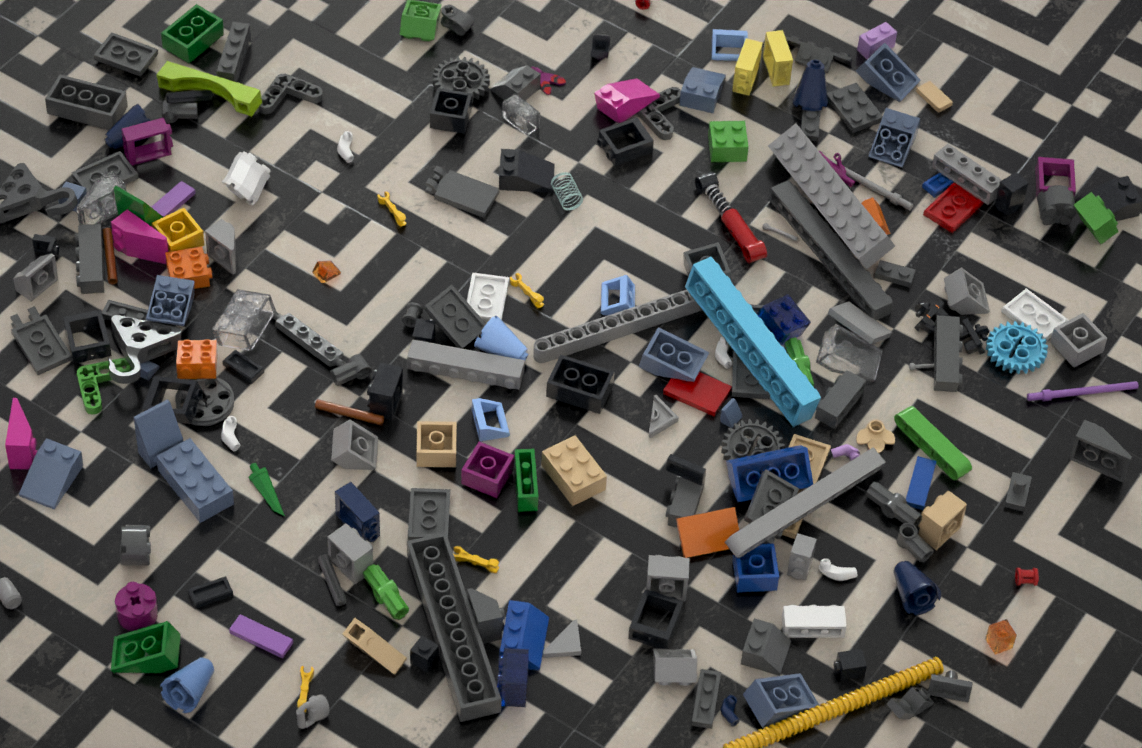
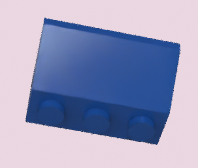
M509 600L500 646L499 665L540 671L549 617L530 603Z

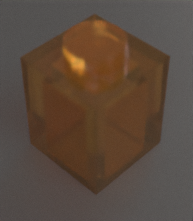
M1005 619L989 625L985 639L996 655L1012 649L1017 634L1008 620Z

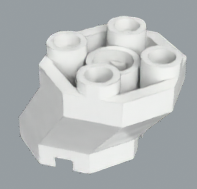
M244 151L237 154L222 183L226 184L225 186L240 199L246 198V203L253 206L257 202L266 181L269 179L271 170L264 164L260 165L257 163V158L254 155Z

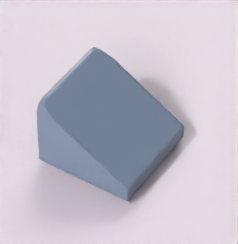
M151 361L140 364V377L149 381L160 366Z
M734 398L721 410L720 422L730 428H733L734 423L737 424L742 418V413Z

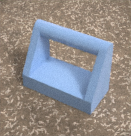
M713 29L712 60L738 61L740 54L716 53V47L742 48L745 39H748V31Z
M628 275L602 282V315H611L635 307V284ZM609 289L620 290V303L608 306Z
M481 398L472 399V414L479 442L509 437L510 432L502 403ZM496 411L500 428L487 426L484 412Z

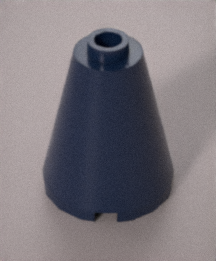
M814 59L806 64L794 93V105H801L803 110L820 111L822 107H827L825 67L820 60Z
M136 104L105 134L106 138L104 140L109 148L118 149L124 147L122 128L151 120L146 117L142 107Z
M901 561L897 563L893 573L906 612L921 615L932 610L937 599L939 601L941 599L939 587L911 562Z

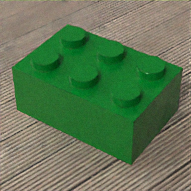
M196 4L161 32L162 47L185 62L190 63L224 35L223 19Z

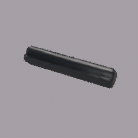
M211 90L166 93L165 100L167 103L210 101L214 94Z

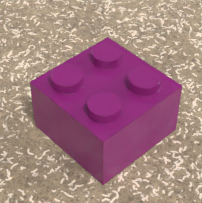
M478 442L462 468L461 484L497 498L514 470L515 455Z

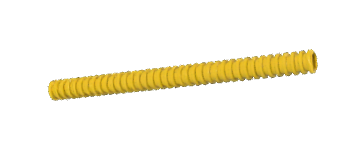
M938 657L928 659L927 662L924 661L921 664H917L916 667L912 666L910 669L907 668L905 671L902 670L899 673L888 676V678L885 677L882 680H878L877 683L873 682L871 685L868 684L866 687H861L860 690L856 689L854 692L846 693L843 697L839 696L837 699L829 700L826 704L817 705L815 709L812 707L809 711L805 710L803 713L800 712L798 715H793L792 718L788 717L786 720L783 719L781 722H776L775 725L771 724L769 727L766 726L757 732L754 731L752 735L749 733L746 737L742 736L740 739L737 738L734 741H730L729 744L725 743L723 748L767 747L769 744H774V741L779 742L780 739L784 740L786 737L789 738L791 735H796L797 732L801 733L803 730L806 731L809 728H813L814 725L818 726L820 723H825L826 720L830 721L831 718L835 719L837 716H842L843 713L847 714L848 711L851 712L854 709H859L860 706L864 707L865 704L868 705L871 702L882 699V697L885 698L888 695L899 692V690L902 691L905 688H909L910 685L914 686L916 683L919 684L921 681L924 682L927 679H931L932 674L941 675L944 672L943 664Z

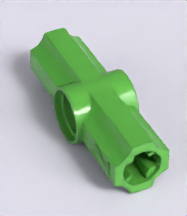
M790 338L784 343L786 353L796 362L797 367L807 376L808 381L814 387L810 372V360L808 355L804 353L801 340Z
M372 564L368 566L363 572V576L373 589L377 602L386 607L393 619L400 620L404 618L409 612V607L399 595L395 582L387 578L379 565Z

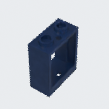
M352 482L335 491V511L337 517L344 524L356 529L363 540L369 542L377 540L380 536L379 511Z

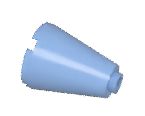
M496 315L487 322L481 331V338L477 337L474 343V347L489 354L526 360L529 355L526 353L527 347Z

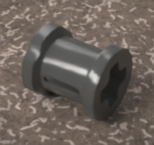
M409 303L407 305V313L403 316L402 322L408 327H415L416 320L423 313V307L419 303Z

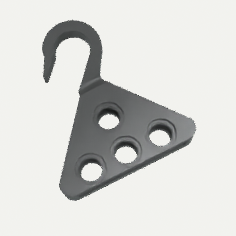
M19 163L0 188V200L4 199L0 205V224L40 210L43 206L62 198L69 199L62 204H57L45 210L48 217L66 214L76 207L78 199L75 192L68 187L51 191L44 190L26 164ZM19 174L20 177L15 180L14 177ZM8 187H12L9 192H5Z
M121 315L112 316L111 334L133 370L130 372H120L116 370L114 363L108 358L110 378L121 384H128L138 380L141 375L140 364L177 350L178 341H181V329ZM123 323H131L132 326H131V327H124V326H122V324H123ZM144 326L151 328L148 331L140 330V328ZM166 330L169 334L161 335L158 332Z

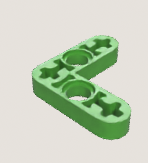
M125 358L112 360L116 370L120 372L132 371ZM108 361L84 365L77 370L85 411L88 414H98L102 410V401L97 383L112 380L109 373H100L102 369H109ZM88 387H92L95 389L91 393H87L84 391ZM94 399L96 406H92L90 400Z

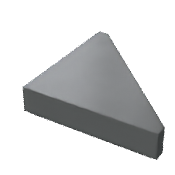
M657 395L654 396L649 429L650 438L677 423L679 419Z
M577 619L573 620L543 651V658L581 655Z

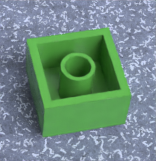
M709 121L708 141L711 162H747L749 146L745 121Z
M1091 192L1074 204L1080 219L1100 245L1119 232L1116 227L1118 223L1115 220L1114 214L1110 209H1106L1099 195L1095 197Z

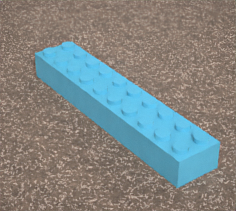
M712 257L693 264L685 285L691 296L756 380L759 381L763 389L769 392L770 398L790 424L795 427L812 419L821 399L818 390L811 385L807 376L800 371L796 362L789 357L785 348L779 344L774 334L764 325L763 320L753 311L752 306L746 302L741 292L735 288L730 278L721 270L720 265Z

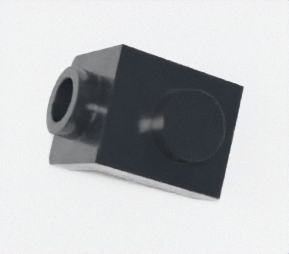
M593 34L591 57L597 60L608 58L610 35Z
M34 234L32 239L34 252L52 253L58 257L60 247L57 245L56 237Z

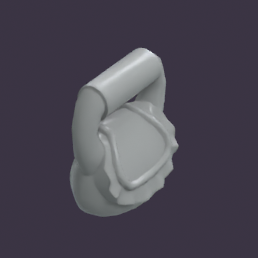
M321 694L317 696L312 695L308 702L302 704L296 710L299 728H308L316 721L325 719L329 715L330 708L325 696ZM305 709H308V721L305 720Z

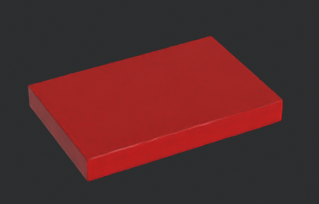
M954 182L924 210L923 215L953 233L984 202Z
M699 372L694 382L671 378L664 388L663 394L715 417L730 394L732 386Z

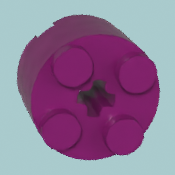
M131 581L116 594V614L123 628L135 631L152 626L158 617L155 592L149 586Z

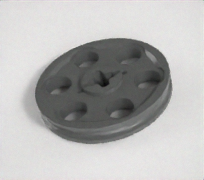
M218 377L216 379H189L198 382L207 401L206 408L203 396L199 400L197 413H202L203 416L201 418L193 417L192 425H215L225 420L231 414L234 408V394L227 382ZM208 384L216 385L213 389H208L206 386ZM177 391L175 397L176 409L182 410L181 404L185 402L188 391ZM226 394L229 398L222 400L219 396ZM215 409H221L223 411L220 414L213 413Z

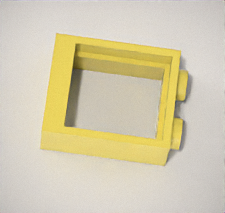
M783 30L766 32L763 60L772 86L790 85L793 58Z
M745 39L735 66L732 92L750 95L760 67L763 42Z

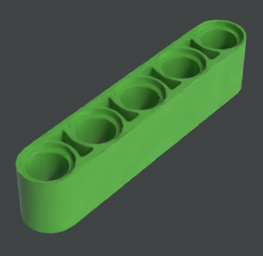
M909 406L894 416L896 425L931 460L937 461L936 464L952 480H958L972 470V465L968 458L915 407Z

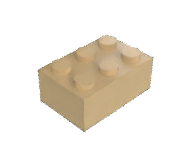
M575 435L542 451L541 466L572 506L606 490L607 475Z

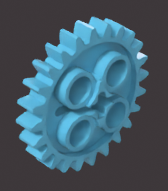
M1014 321L1013 325L1006 322V326L1000 324L999 328L994 327L993 332L990 331L986 342L987 356H992L991 362L997 361L996 367L1002 365L1003 371L1008 368L1010 373L1016 370L1017 374H1020V371L1023 370L1027 374L1028 369L1034 372L1035 367L1040 368L1041 363L1044 364L1048 353L1047 340L1042 339V333L1037 334V328L1031 330V325L1024 327V322L1021 325H1018L1016 321Z

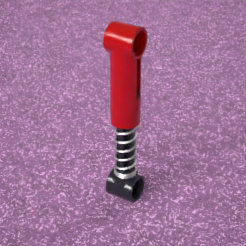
M709 172L695 177L697 191L700 194L704 193L709 196L712 204L718 209L722 222L742 249L746 262L752 263L767 257L765 244L761 240H757L739 212L732 208V206H729L726 197H723V193H720L716 174Z

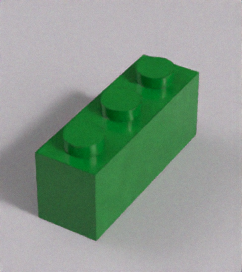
M516 449L514 469L518 512L538 511L535 450Z

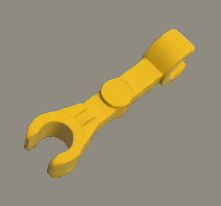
M384 192V198L378 194V202L386 204L390 213H393L398 226L406 225L404 221L406 216L398 211L396 206L390 202L389 192Z
M516 273L517 280L510 277V285L521 288L524 294L530 297L536 308L544 306V303H542L544 301L543 296L533 292L529 286H526L522 282L521 274Z
M459 546L453 548L455 553H459L457 555L453 554L455 561H468L473 565L486 567L491 573L498 572V560H486L477 555L468 554Z
M304 666L300 668L302 685L300 687V699H298L297 704L298 708L307 702L309 683L314 676L313 667H311L309 673L304 672Z

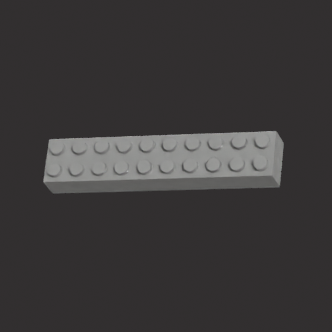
M796 123L768 145L866 269L895 247L894 243Z

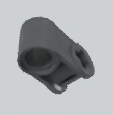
M453 5L442 7V26L454 31L456 34L462 36L474 25V19L468 13L459 10Z

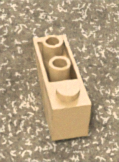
M356 618L353 619L342 633L350 643L394 675L407 660V657Z

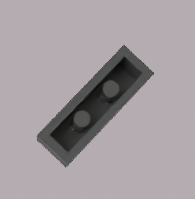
M848 370L842 376L839 375L834 386L827 389L823 400L820 399L816 408L815 419L835 429L864 393L866 380Z
M677 475L675 481L677 489L672 490L670 498L672 506L668 505L665 517H669L668 526L677 527L676 518L696 515L705 481L702 485H699Z

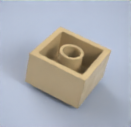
M417 421V467H456L457 422Z
M949 490L943 496L939 495L931 507L927 506L923 510L918 535L937 550L961 528L967 504Z

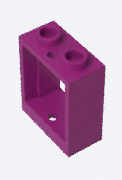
M164 118L122 128L124 154L131 166L172 155L171 147H173V141L170 136L172 130L170 124H166ZM161 134V141L135 147L134 141Z
M1038 157L1035 168L1036 195L1042 190L1043 193L1048 191V187L1051 186H1044V175L1068 177V190H1072L1075 197L1074 159Z

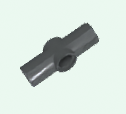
M878 482L872 483L866 491V496L881 506L882 512L887 517H895L903 524L910 523L915 527L922 520L923 516L910 507L904 496L900 493L893 494Z

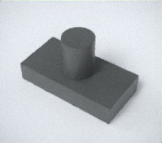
M1012 473L1004 507L1024 512L1032 479L1031 476Z
M948 671L945 676L932 674L928 692L932 696L969 703L973 682L958 679V674L955 671Z

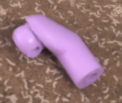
M848 444L831 449L834 458L845 455L852 461L860 456L858 449Z

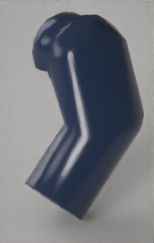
M729 695L723 700L721 714L733 727L740 720L734 714L737 698Z

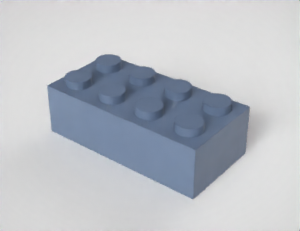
M191 438L156 456L158 471L200 523L234 505L233 490Z

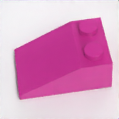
M639 79L609 83L594 93L597 109L617 123L624 122L660 97L659 93Z
M129 210L124 211L111 221L113 245L117 251L123 252L130 257L166 264L165 252H168L167 237Z
M13 398L5 442L9 468L29 470L38 451L36 450V438H33L32 430L18 399Z

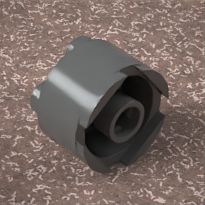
M1063 185L1048 187V191L1044 193L1042 190L1037 195L1039 214L1044 225L1052 223L1067 225L1071 223V219L1076 215L1072 190H1068V187Z
M121 525V565H150V525Z

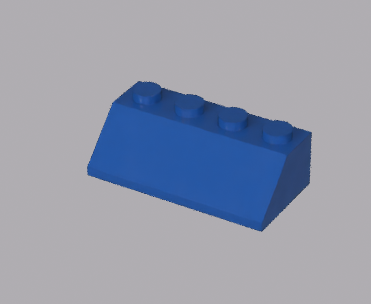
M802 445L726 461L729 481L737 502L753 498L764 470L770 471L799 489L808 488L813 485L808 448Z

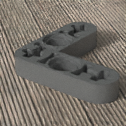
M280 74L261 96L262 104L258 109L263 114L272 113L286 94L311 103H319L323 99V91L317 85L288 74ZM300 86V87H303L304 89H302V90H296L295 88ZM278 92L279 95L273 96L271 93Z
M670 87L659 92L660 97L637 112L638 116L662 140H669L673 137V125L660 112L680 103L681 89L677 87ZM659 100L663 101L664 103L656 104L655 102ZM657 118V119H659L660 121H659V122H652L651 119Z

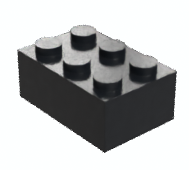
M560 354L547 381L546 397L600 414L613 388L615 372Z

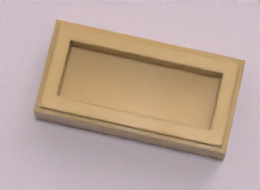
M931 81L916 88V93L938 113L952 106L953 101Z

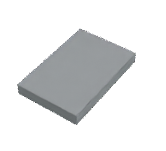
M850 302L831 307L828 311V315L869 344L890 338L892 331Z

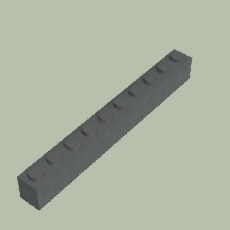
M789 180L772 187L769 197L770 202L862 311L876 321L891 314L892 298L883 291L881 285L871 277L870 272L865 270L860 261L850 252V249L842 243L839 236L830 229L828 223L819 216L818 211L812 208L808 200L801 195L798 188Z

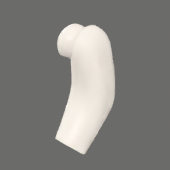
M345 131L341 135L337 146V152L347 163L354 160L349 147L353 135L349 131Z
M722 336L715 350V358L723 367L728 369L733 364L727 353L730 345Z
M228 416L223 422L221 439L232 451H236L240 448V443L234 434L237 419L234 416Z
M822 559L820 561L819 571L829 578L844 581L857 577L855 567H837L832 565L829 559Z

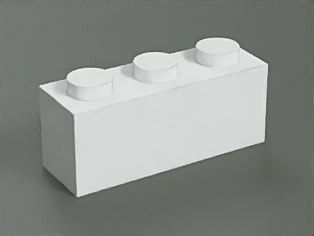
M789 605L783 607L782 628L783 633L788 638L845 637L847 627L845 606Z

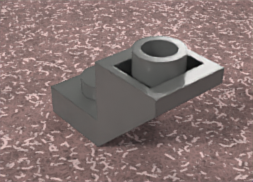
M911 687L902 699L891 698L887 703L888 707L899 719L907 720L934 704L926 689Z

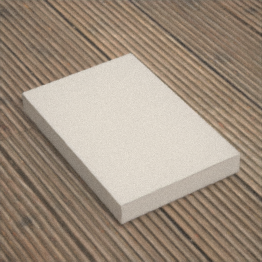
M472 273L467 302L484 322H488L495 315L502 320L509 277Z
M1027 288L1003 306L1001 310L1011 320L1016 321L1018 325L1024 322V327L1031 325V330L1037 328V334L1042 333V339L1047 341L1052 337L1055 327L1069 321Z

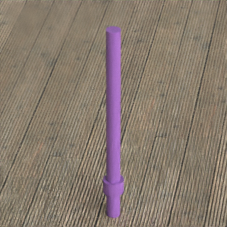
M1138 382L1055 391L1046 389L1037 393H1028L1027 400L1051 401L1052 398L1138 389Z

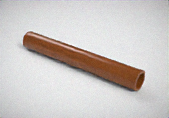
M104 228L103 240L108 283L116 284L118 280L112 229Z
M317 399L315 403L316 409L381 426L384 422V416L320 399Z

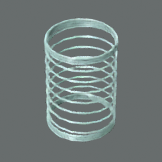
M562 172L553 177L551 185L562 207L563 203H567L564 202L567 198L569 199V197L571 198L574 195L581 196V202L577 206L575 205L573 208L563 207V209L574 210L578 208L583 202V197L572 175L568 172ZM569 174L571 176L563 177L571 178L570 182L565 183L567 185L557 188L552 185L553 181L561 175ZM569 185H575V188H570V190H574L570 191L571 193L569 195H563L562 197L560 195L558 196V193L561 192L562 189L568 187Z

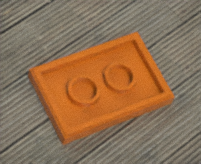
M735 507L676 518L683 558L727 550L729 547L725 544V541L739 531Z

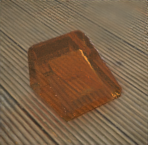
M317 261L312 273L321 283H325L340 275L341 271L332 261Z

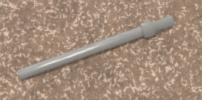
M845 167L846 176L888 198L895 205L899 204L908 210L912 209L913 204L903 199L901 195L896 192L892 193Z

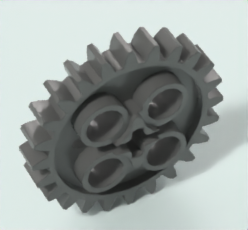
M457 56L456 60L450 58V62L444 60L443 65L438 64V68H435V73H433V86L435 91H437V88L472 93L473 102V98L479 100V95L484 96V91H488L490 74H488V69H484V64L479 65V61L473 62V58L468 61L465 56L463 60H460Z
M749 419L748 424H745L741 420L740 426L734 423L733 429L728 428L727 434H724L721 453L724 454L723 460L746 457L749 455V451L752 449L757 436H760L751 455L784 449L785 444H782L783 438L778 437L779 431L772 432L773 426L767 428L766 422L759 425V420H756L755 424H752L751 419Z

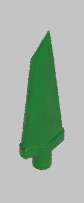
M252 463L249 466L252 474L248 478L271 509L285 516L266 467L259 469L257 463Z

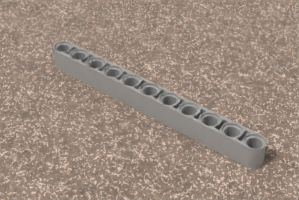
M684 290L539 338L534 342L533 357L538 363H546L558 359L560 354L567 356L702 311V308L688 290Z
M871 448L737 531L725 541V544L737 559L876 473L886 464V461L875 448Z

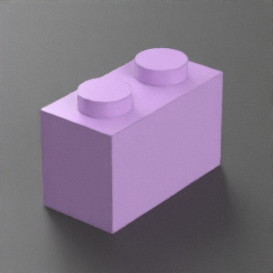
M885 22L859 35L857 51L868 59L884 43L893 48L895 47L897 31Z

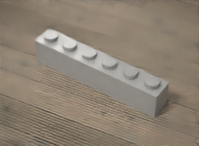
M412 340L407 356V369L469 380L471 382L502 386L509 389L519 390L524 375L525 360Z

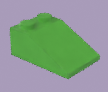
M407 0L402 13L400 35L409 39L417 37L423 41L434 40L442 4Z

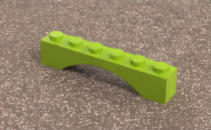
M167 61L156 74L160 88L172 92L211 90L212 93L226 99L236 112L248 116H253L262 104L259 89Z

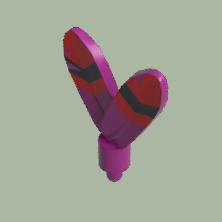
M531 67L541 74L540 86L546 95L551 94L550 83L556 85H564L566 83V80L561 76L543 72L538 67Z

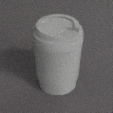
M7 577L0 578V600L6 608L14 609L22 602L21 594Z

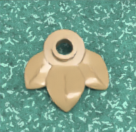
M875 419L870 421L865 429L858 432L856 442L859 445L867 444L869 450L875 448L878 453H881L884 450L885 444H895V436L891 431L885 429L882 421Z

